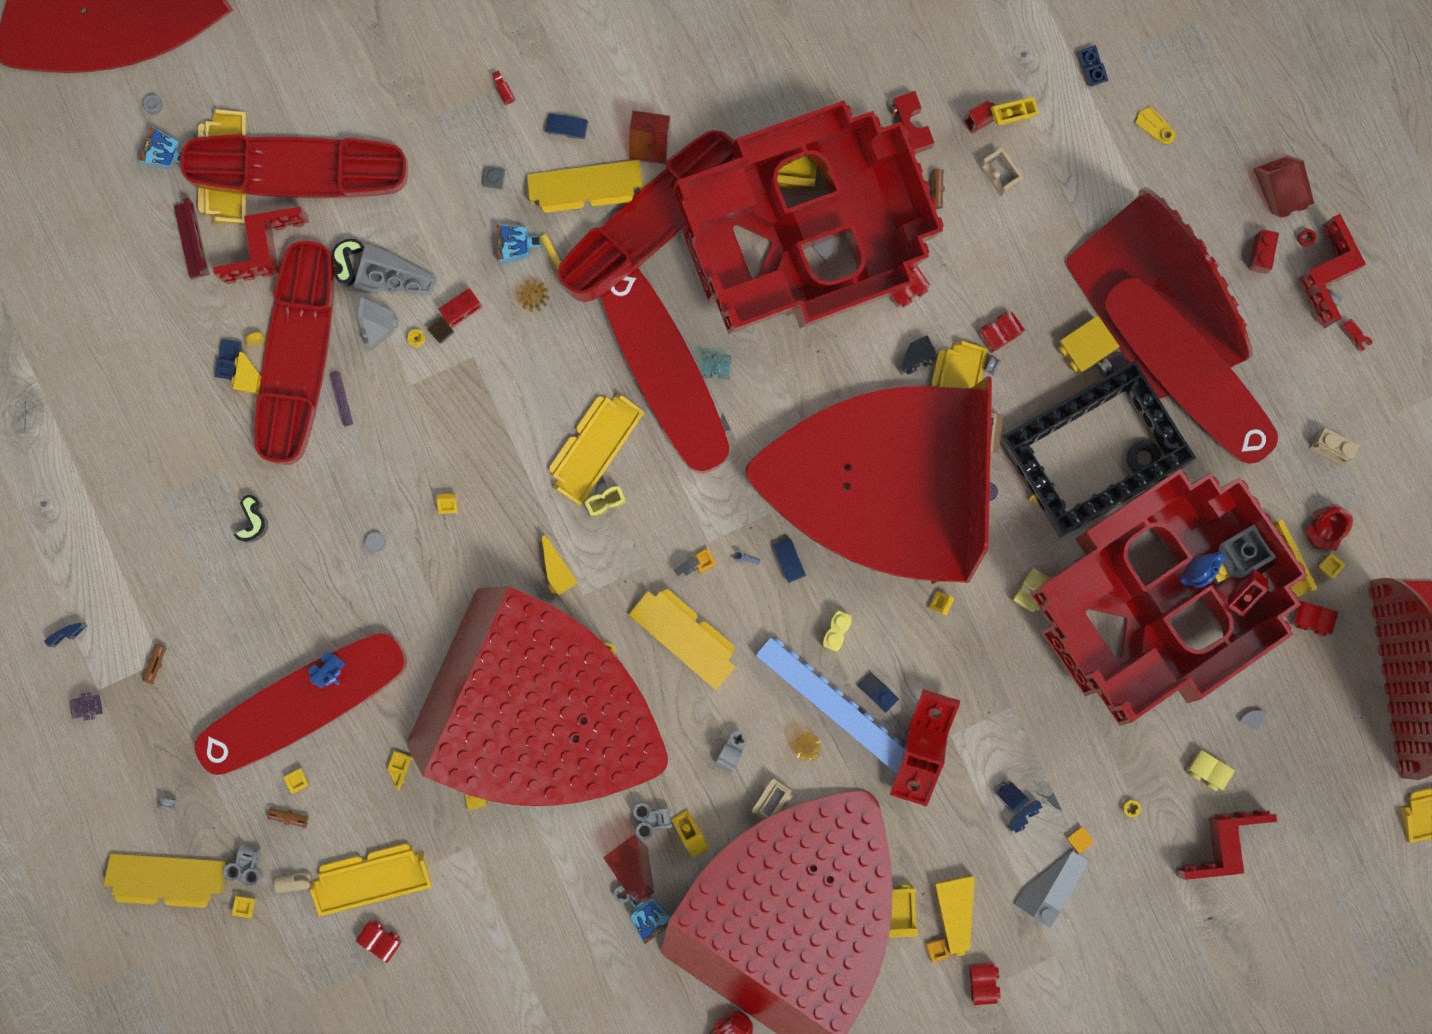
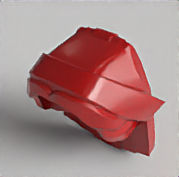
M1337 504L1320 508L1313 512L1314 520L1305 533L1315 548L1336 551L1341 540L1350 534L1353 516L1349 511Z
M734 1011L726 1014V1016L716 1022L714 1030L709 1034H753L754 1025L746 1015L739 1011Z

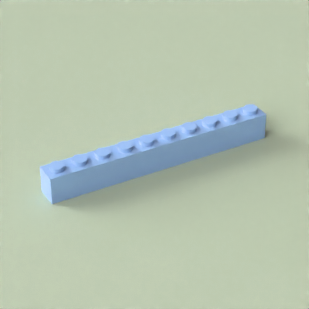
M770 638L756 654V657L897 774L902 762V746L904 744L896 737L891 739L887 735L889 731L882 725L877 727L873 724L872 721L874 719L866 712L861 714L857 710L859 706L852 700L847 702L842 698L844 694L836 687L834 689L830 688L827 685L829 681L822 675L817 677L812 673L814 669L806 662L804 665L798 661L799 656L792 650L787 652L782 648L784 644L779 639L775 638L773 640Z

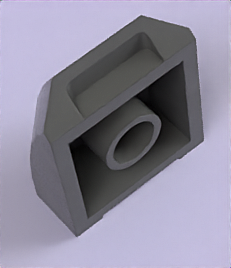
M1255 525L1220 544L1219 552L1225 555L1224 566L1231 576L1239 578L1245 577L1253 569L1257 570L1276 558Z

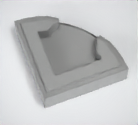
M831 239L813 246V249L825 261L831 255Z
M1260 710L1250 711L1244 714L1239 721L1258 730L1266 712Z

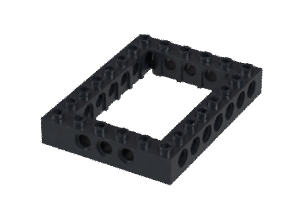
M1136 361L1129 363L1006 433L1000 440L1059 538L1064 537L1141 493L1177 470L1188 466L1196 459V456ZM1126 391L1166 456H1160L1152 464L1144 465L1138 472L1131 476L1128 474L1122 481L1115 485H1109L1103 492L1093 494L1089 500L1082 504H1076L1073 509L1066 512L1064 499L1059 497L1054 488V483H1051L1044 472L1045 468L1040 466L1034 456L1035 452L1030 445Z

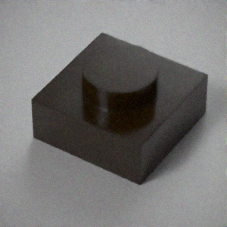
M442 317L427 329L440 345L455 333Z

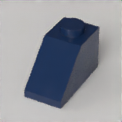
M871 672L857 685L884 713L899 700Z
M1003 781L996 787L998 791L995 795L1013 813H1016L1029 801L1028 797L1011 781L1007 783Z

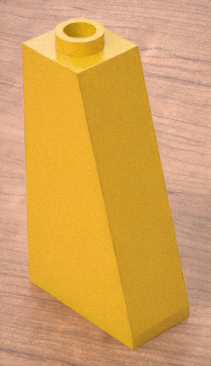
M973 875L934 882L948 950L954 956L965 955V951L970 950L975 883Z

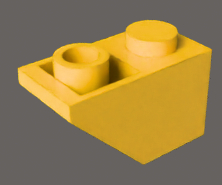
M239 352V357L237 356L235 359L236 374L233 375L231 381L233 390L260 395L262 375L248 355Z

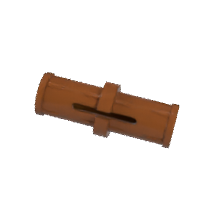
M942 169L932 170L930 192L932 195L931 199L935 200L937 209L943 208V192H945V187L943 186L944 170Z
M155 644L151 658L147 660L146 664L148 666L142 681L154 684L157 672L162 667L161 662L167 647Z
M273 807L269 809L268 813L270 815L267 816L269 820L283 822L287 826L292 824L303 828L307 827L308 822L306 821L309 820V816Z

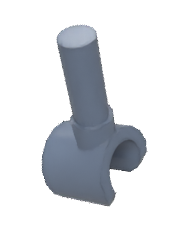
M741 550L735 551L742 554L740 559L733 558L735 561H749L760 564L759 559L749 557Z

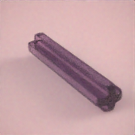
M334 371L330 373V379L342 425L350 426L353 424L341 374L339 371Z

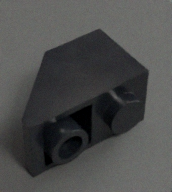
M928 335L910 343L900 369L901 375L904 373L910 375L917 371V367L921 365L927 367L935 362L934 359L938 355Z

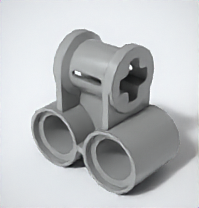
M735 731L731 734L715 763L716 765L733 773L747 743L745 733ZM736 739L740 740L738 745L735 744Z
M638 803L633 809L634 817L642 821L636 828L637 837L641 840H648L652 837L654 829L673 827L670 824V808L651 811L647 803ZM640 806H644L648 810V814L644 817L637 814V809ZM645 825L650 828L648 836L640 834L639 829L641 826Z
M241 844L236 862L225 866L223 870L224 877L229 881L242 877L243 883L247 886L259 884L263 879V871L256 866L261 855V849L257 848L255 850ZM232 866L236 867L238 870V874L236 877L232 876L230 873V869ZM251 871L255 872L257 876L255 882L249 879Z

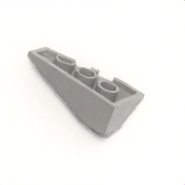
M365 245L353 287L369 292L386 290L390 291V293L407 291L409 294H432L437 277L383 249Z
M360 298L358 319L361 328H363V337L368 338L365 341V345L368 349L373 350L394 333V328L398 327V317H396L392 310L368 299Z
M1071 850L1046 872H1043L1036 880L1024 887L1014 904L1050 928L1064 907L1089 860Z

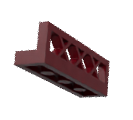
M184 198L182 204L174 205L189 278L195 279L208 276L210 273L194 203L189 198Z

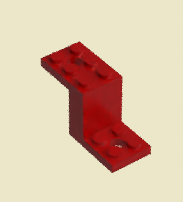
M301 206L244 216L251 261L213 267L214 275L222 282H225V284H232L239 279L249 281L254 280L256 276L272 277L274 273H279L272 229L283 230L286 226L292 225L293 227H302L304 223H309L308 214Z
M1341 214L1333 216L1323 225L1324 234L1330 239L1332 250L1338 257L1309 270L1299 278L1300 286L1303 291H1306L1309 297L1308 302L1315 309L1317 320L1320 325H1323L1324 329L1342 319L1326 286L1357 272L1366 265Z
M925 689L922 690L906 731L902 762L890 790L891 796L927 807L945 763L948 733L960 706V700ZM936 709L939 710L940 713L933 714L931 713V710ZM911 782H916V783H918L919 785H918V786H912V785H910L909 783H911Z
M1265 809L1253 810V814L1246 811L1234 812V816L1226 813L1214 814L1215 818H1209L1214 864L1213 862L1201 863V867L1193 866V864L1181 865L1182 869H1176L1177 877L1190 880L1244 874L1238 826L1277 822V814L1270 813V810Z

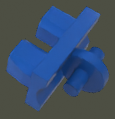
M326 652L321 659L325 665L321 669L314 665L308 670L311 676L310 681L319 688H322L324 685L329 686L332 682L338 685L340 681L337 677L342 673L340 670L346 665L337 656Z

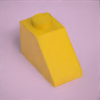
M688 809L671 819L681 840L693 858L709 849L704 836Z

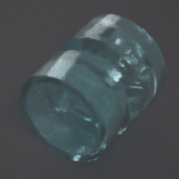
M705 353L702 377L713 379L717 375L719 379L729 380L731 355H721L717 358L716 354Z

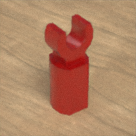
M499 70L492 73L497 84L496 88L504 104L513 103L516 99L508 83L504 82Z
M1352 318L1341 326L1351 340H1355L1359 351L1365 350L1362 345L1363 341L1368 345L1373 343L1371 338L1363 335L1364 332Z

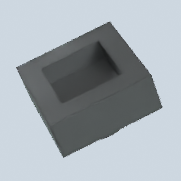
M486 167L483 186L503 189L505 169Z
M695 557L675 568L674 572L677 576L681 574L687 576L696 571L694 567L699 565L700 562Z

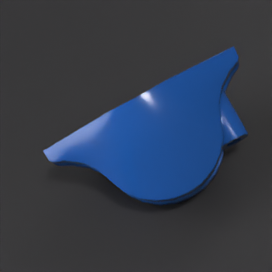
M1222 552L1194 558L1187 565L1180 577V581L1183 585H1193L1196 588L1210 584L1218 575L1225 555Z

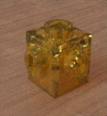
M808 731L792 742L796 747L794 752L800 760L804 758L805 761L810 759L813 762L821 756L819 753L822 750L820 748L822 745L821 741L816 735L812 737ZM810 744L811 750L806 751L805 745Z

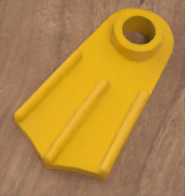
M1151 106L1139 111L1135 125L1162 144L1168 145L1174 141V130ZM1164 133H1169L1170 138H1165Z

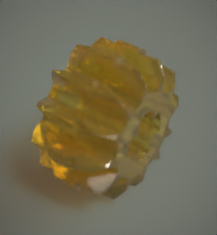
M534 279L533 285H531L529 280H527V287L524 285L520 286L523 292H517V295L521 297L518 299L519 304L524 303L522 306L524 310L529 307V311L533 312L534 307H536L537 311H541L539 305L546 307L547 304L543 300L550 299L548 295H545L549 290L544 288L543 282L538 285L537 280ZM534 292L536 299L532 300L531 293Z

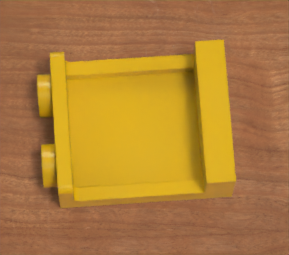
M806 155L785 165L778 171V186L814 191L817 163Z
M1096 316L1058 342L1060 354L1063 357H1067L1069 367L1074 373L1077 372L1078 375L1120 347L1099 316Z
M899 884V888H893L889 938L918 936V930L916 927L915 888L911 887V884Z

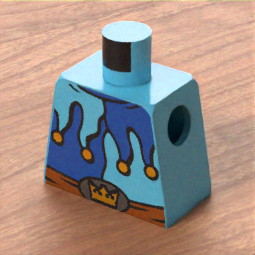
M150 127L139 164L170 169L172 161L180 163L181 152L176 150L179 142L161 131Z
M496 225L498 261L500 264L529 258L530 248H540V236L529 237V231L526 227Z
M638 894L630 900L636 909L630 917L645 945L667 928L668 921L672 916L655 899L652 898L646 903Z

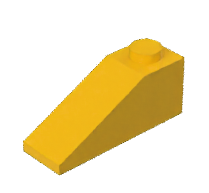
M1034 97L991 107L996 126L1013 125L1040 115Z
M544 535L542 536L547 579L550 582L547 586L553 595L557 593L561 596L579 583L548 537Z

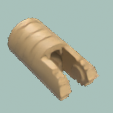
M304 872L276 876L274 878L275 891L277 894L308 889L310 888L311 882L309 881H311L312 874Z

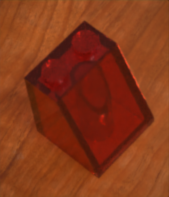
M632 110L629 133V160L666 165L672 129L670 115Z
M1287 155L1253 168L1272 214L1283 218L1291 215L1293 211H1302L1307 209L1309 205L1314 204L1304 160Z
M634 834L603 858L626 893L639 904L650 899L651 894L654 893L648 847Z

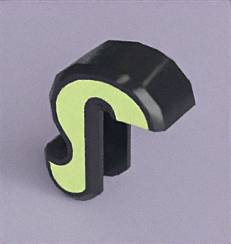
M345 239L337 243L332 250V260L340 269V271L334 272L335 278L341 285L346 287L351 286L356 279L349 255L363 252L365 248L363 243L356 239Z
M246 495L241 499L240 505L250 527L234 534V537L237 540L250 543L259 540L266 534L268 520L265 515L257 511L258 508L263 507L261 500L253 495Z

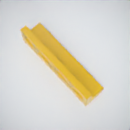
M1283 519L1272 523L1275 529L1281 532L1282 539L1286 545L1292 548L1295 558L1304 566L1305 572L1308 575L1292 586L1290 590L1299 597L1318 589Z

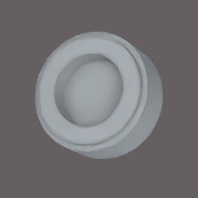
M150 94L143 100V107L150 114H158L163 109V101L159 96Z
M371 533L366 537V547L370 551L379 552L385 547V538L379 533Z

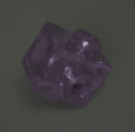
M91 692L79 694L80 698L69 700L72 719L83 718V721L95 719V715L103 714L100 695L92 696Z

